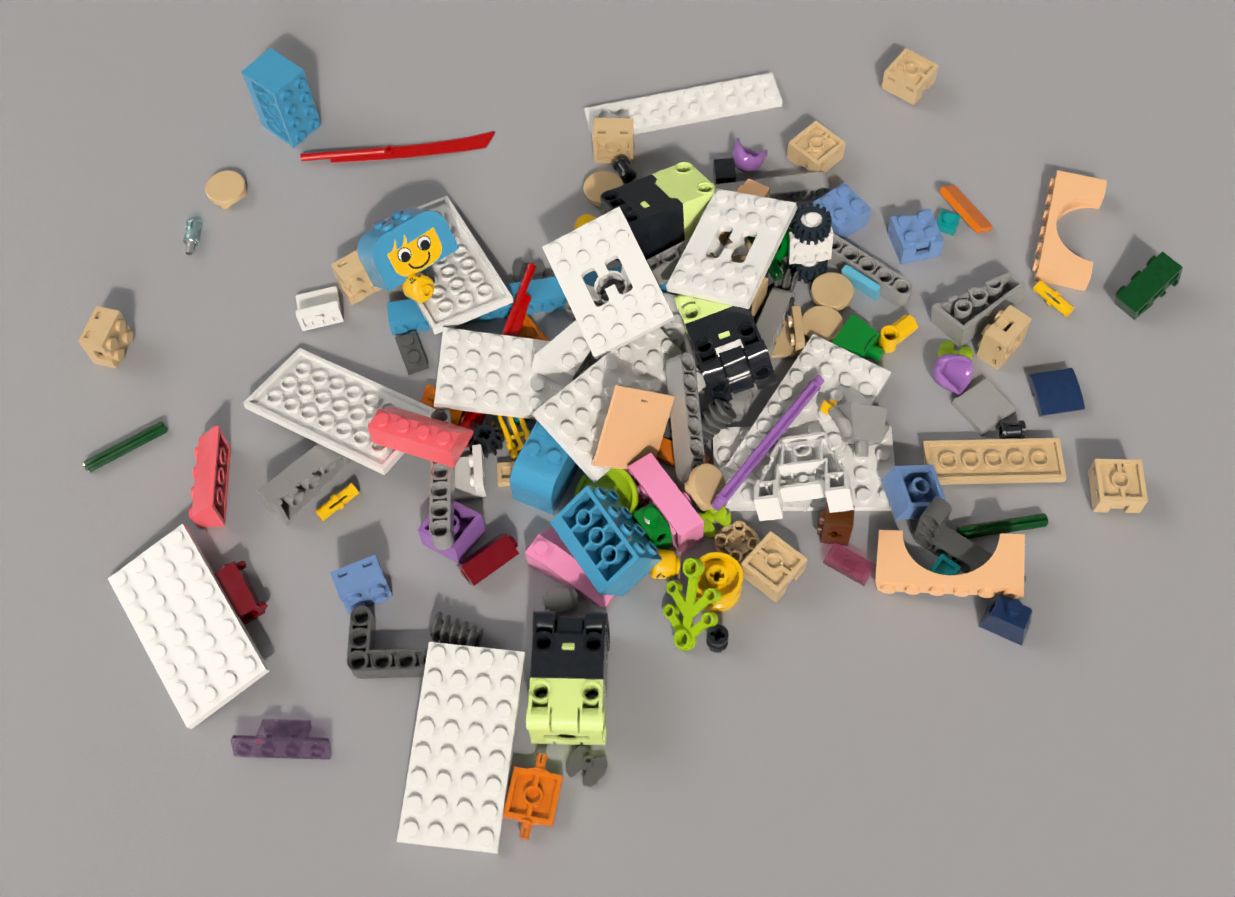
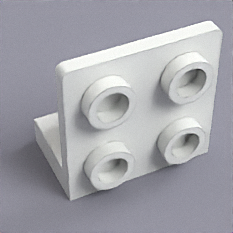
M336 286L296 295L298 310L295 312L302 331L344 322Z
M481 444L472 445L473 454H469L468 457H460L454 467V500L487 497L485 460Z

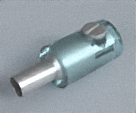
M189 218L185 224L183 242L187 245L186 254L189 256L193 255L194 246L199 244L202 222L197 218Z

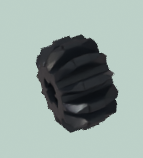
M483 420L482 425L475 422V429L469 428L474 432L468 442L470 451L472 452V445L481 444L486 458H488L490 453L496 456L497 450H502V443L505 440L502 428L496 426L493 421L487 424Z

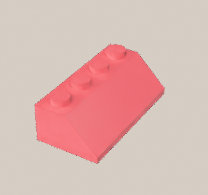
M396 407L378 409L367 426L374 444L453 468L474 433L471 429Z
M214 426L198 439V447H195L194 451L197 461L196 467H193L195 483L191 488L193 506L189 508V517L198 528L225 526L231 446L220 427Z

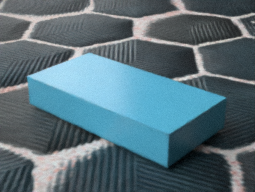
M849 265L843 267L841 270L842 275L851 281L853 287L875 301L880 297L881 286Z

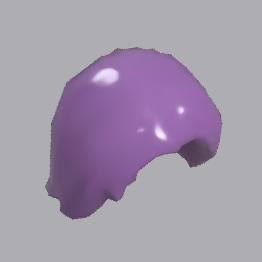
M737 138L732 152L736 169L743 172L756 171L766 159L768 150L763 152L753 151L750 148L743 147L740 144V138Z
M958 354L939 356L932 368L934 382L946 390L962 395L967 390V385L970 384L971 375L974 371L971 364L972 360L967 356Z

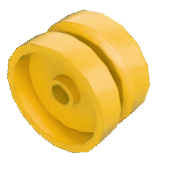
M711 552L701 556L699 559L703 562L705 569L698 579L696 602L705 594L708 588H717L721 592V599L717 603H710L704 610L724 612L731 609L739 601L742 593L743 571L741 566L731 555L722 552Z

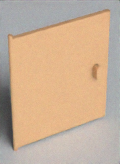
M615 385L594 461L591 465L628 470V466L649 453H652L655 459H657L675 396Z

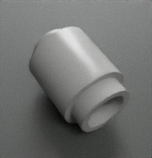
M564 587L546 591V596H542L544 610L559 613L570 611L573 607H578L575 588L569 589Z

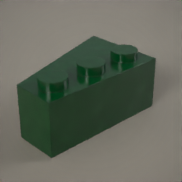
M1163 251L1158 256H1152L1146 263L1147 267L1142 272L1138 270L1131 277V282L1127 286H1121L1115 293V305L1134 320L1149 309L1159 296L1162 298L1167 293L1165 290L1171 284L1174 287L1179 284L1183 267Z

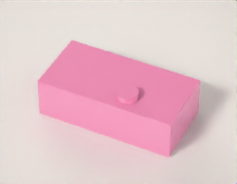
M652 453L628 466V473L634 479L638 489L639 501L643 506L653 503L671 528L673 546L678 553L682 555L703 541L704 521L692 507L689 496L679 490Z

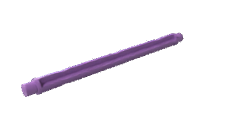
M817 375L813 380L809 381L806 388L719 494L715 496V500L711 504L713 509L719 511L723 506L727 505L738 488L813 396L821 389L820 386L824 383V379L821 376Z

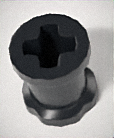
M620 157L613 163V169L618 172L623 184H628L636 178L637 173L630 167V161L627 157Z
M1001 420L998 428L999 438L1025 439V421L1005 422Z
M720 624L709 628L707 632V646L712 652L720 653L727 648L729 638L727 628ZM716 636L721 637L719 641L714 640L716 639Z

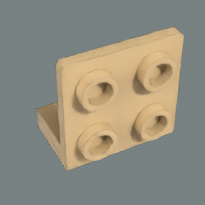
M792 306L791 315H787V320H784L783 324L785 325L780 336H777L775 340L777 343L773 353L769 354L771 358L796 357L800 355L805 347L800 306Z

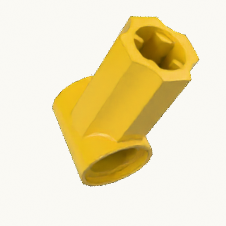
M905 314L892 325L883 327L877 346L884 349L885 353L894 352L899 343L918 329L916 319L911 315Z

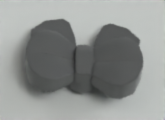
M518 260L514 263L512 278L515 283L522 282L527 266L531 262L524 263ZM536 260L532 263L536 265L532 280L543 279L545 274L543 262Z
M579 746L573 750L569 763H566L565 766L569 777H574L583 768L586 771L583 785L592 787L597 785L598 781L605 775L608 764L605 758L594 759L589 756L585 746Z

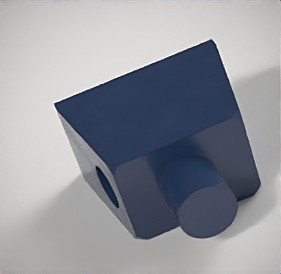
M999 595L987 605L978 627L1022 646L1031 625L1033 610L1018 600H1011Z

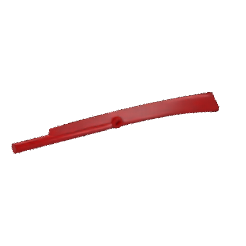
M495 131L424 144L302 153L300 158L301 162L330 159L331 163L399 159L486 148L494 137Z
M529 263L501 335L518 337L531 300V296L527 295L526 292L536 269L535 264ZM466 411L458 426L475 429V422L482 425L486 414Z

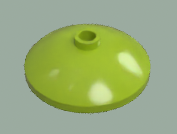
M611 468L595 483L586 474L580 479L575 496L587 485L611 488L617 492L620 497L619 501L623 506L627 507L632 514L636 512L639 498L638 489L634 479L625 469Z

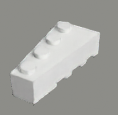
M577 320L534 355L531 368L564 387L579 376L592 356V352Z

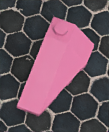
M553 527L538 534L526 550L525 555L529 565L569 589L575 588V592L601 609L605 610L614 595H600Z

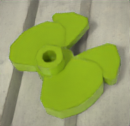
M945 341L941 343L937 355L939 357L946 354H958L967 356L972 360L974 352L968 346H963L960 351L954 350V343L952 341Z
M725 506L719 511L712 509L707 510L705 513H698L704 521L703 536L707 538H714L717 534L712 524L715 521L726 527L731 523V514H728Z

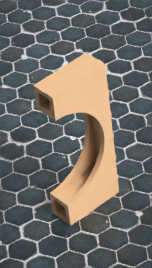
M1058 170L1055 178L1050 179L1048 190H1051V194H1047L1045 206H1048V210H1044L1042 222H1045V226H1041L1038 237L1042 241L1038 242L1035 252L1039 257L1038 259L1035 258L1032 271H1035L1034 280H1042L1045 283L1083 291L1086 290L1091 279L1093 262L1075 255L1062 243L1057 233L1056 222L1064 214L1076 209H1099L1105 196L1107 180Z
M879 530L875 579L877 591L886 594L905 592L910 595L930 593L934 596L954 594L958 597H966L968 595H979L983 598L1000 595L1009 599L1024 597L1025 534L1000 533L996 551L980 568L962 575H941L923 568L913 560L905 547L903 530Z

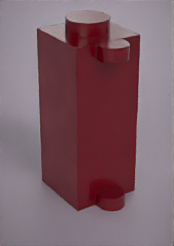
M501 533L458 563L457 567L467 582L475 586L520 554L516 549L518 544L511 535L508 536Z
M233 561L223 565L214 575L238 617L246 625L266 613L264 609L268 605L265 601H259L243 570L247 567L245 561L238 563Z

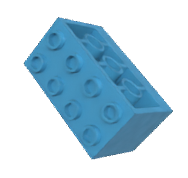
M269 48L241 71L261 125L284 142L295 148L322 125L303 69Z
M587 485L550 521V524L600 595L624 596L662 559L658 555L657 547L645 537L644 529L632 519L631 511L619 501L620 497L616 491L611 488Z

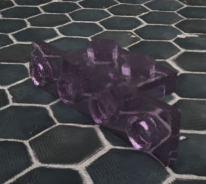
M262 719L256 736L233 735L231 738L235 757L329 760L332 756L329 738L309 737L312 729L311 720Z

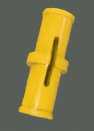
M1041 280L1034 286L1033 291L1040 295L1049 307L1053 306L1064 317L1070 315L1075 307L1062 298L1059 291H1054L1044 281ZM1047 293H1049L1052 297L1059 301L1060 304H1058L1051 297H1049Z
M350 483L336 495L332 494L330 496L331 499L314 511L324 522L325 519L337 510L344 509V505L360 493Z

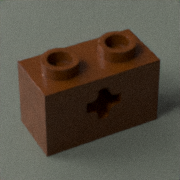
M826 502L825 511L820 510L817 524V534H821L820 543L848 546L853 529L854 510L830 513L828 502Z

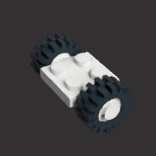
M809 203V207L803 204L801 209L797 208L792 219V232H789L788 261L791 273L793 275L796 271H799L797 281L801 282L803 279L806 284H808V280H811L812 284L819 275L827 272L828 260L831 259L832 216H830L829 211L826 212V207L820 208V204L817 203L816 207L813 206V203Z

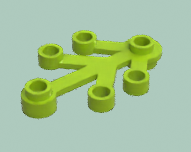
M688 558L683 563V572L689 577L686 600L681 593V582L669 581L666 585L667 592L672 595L676 604L665 605L663 614L669 619L676 631L673 638L675 646L682 651L692 650L696 645V637L707 627H713L718 622V617L714 612H705L701 620L693 626V618L710 603H717L721 599V592L717 588H708L705 594L696 602L698 579L705 569L703 562L698 558ZM679 609L684 616L683 624L678 617Z

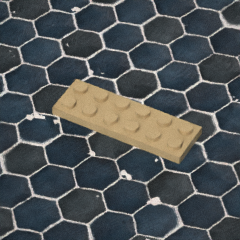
M1060 438L923 441L922 444L924 465L934 466L940 485L1065 482L1066 480Z

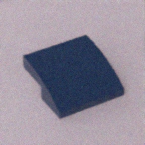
M1073 368L1028 375L1032 396L1036 398L1039 417L1085 409L1080 385Z

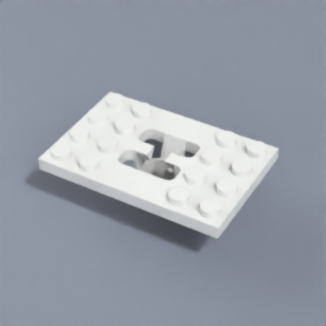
M716 188L666 285L667 291L749 309L794 217L797 204L795 202ZM723 231L732 232L729 239L733 243L723 247L718 239L720 233ZM746 236L756 237L751 248L745 244L744 238ZM731 255L746 256V259L742 263H736L732 261Z
M620 207L542 247L596 360L605 356L608 352L616 350L675 320ZM615 259H620L622 263L621 273L609 271L607 264ZM591 271H596L599 276L595 281L594 287L586 285L583 279L584 275ZM611 279L624 281L623 283L626 287L622 294L618 292L614 284L605 289L609 301L601 299L600 291L604 283ZM595 302L601 303L602 306L597 307Z

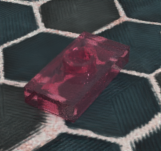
M836 542L823 560V564L862 586H865L876 568V564Z

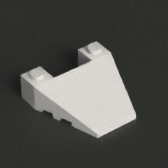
M825 431L779 438L770 455L771 460L769 464L765 465L762 470L763 476L755 484L754 503L759 521L782 519L783 503L818 498H827L830 513L854 510L853 490L849 472L844 468L841 458L835 452V448Z

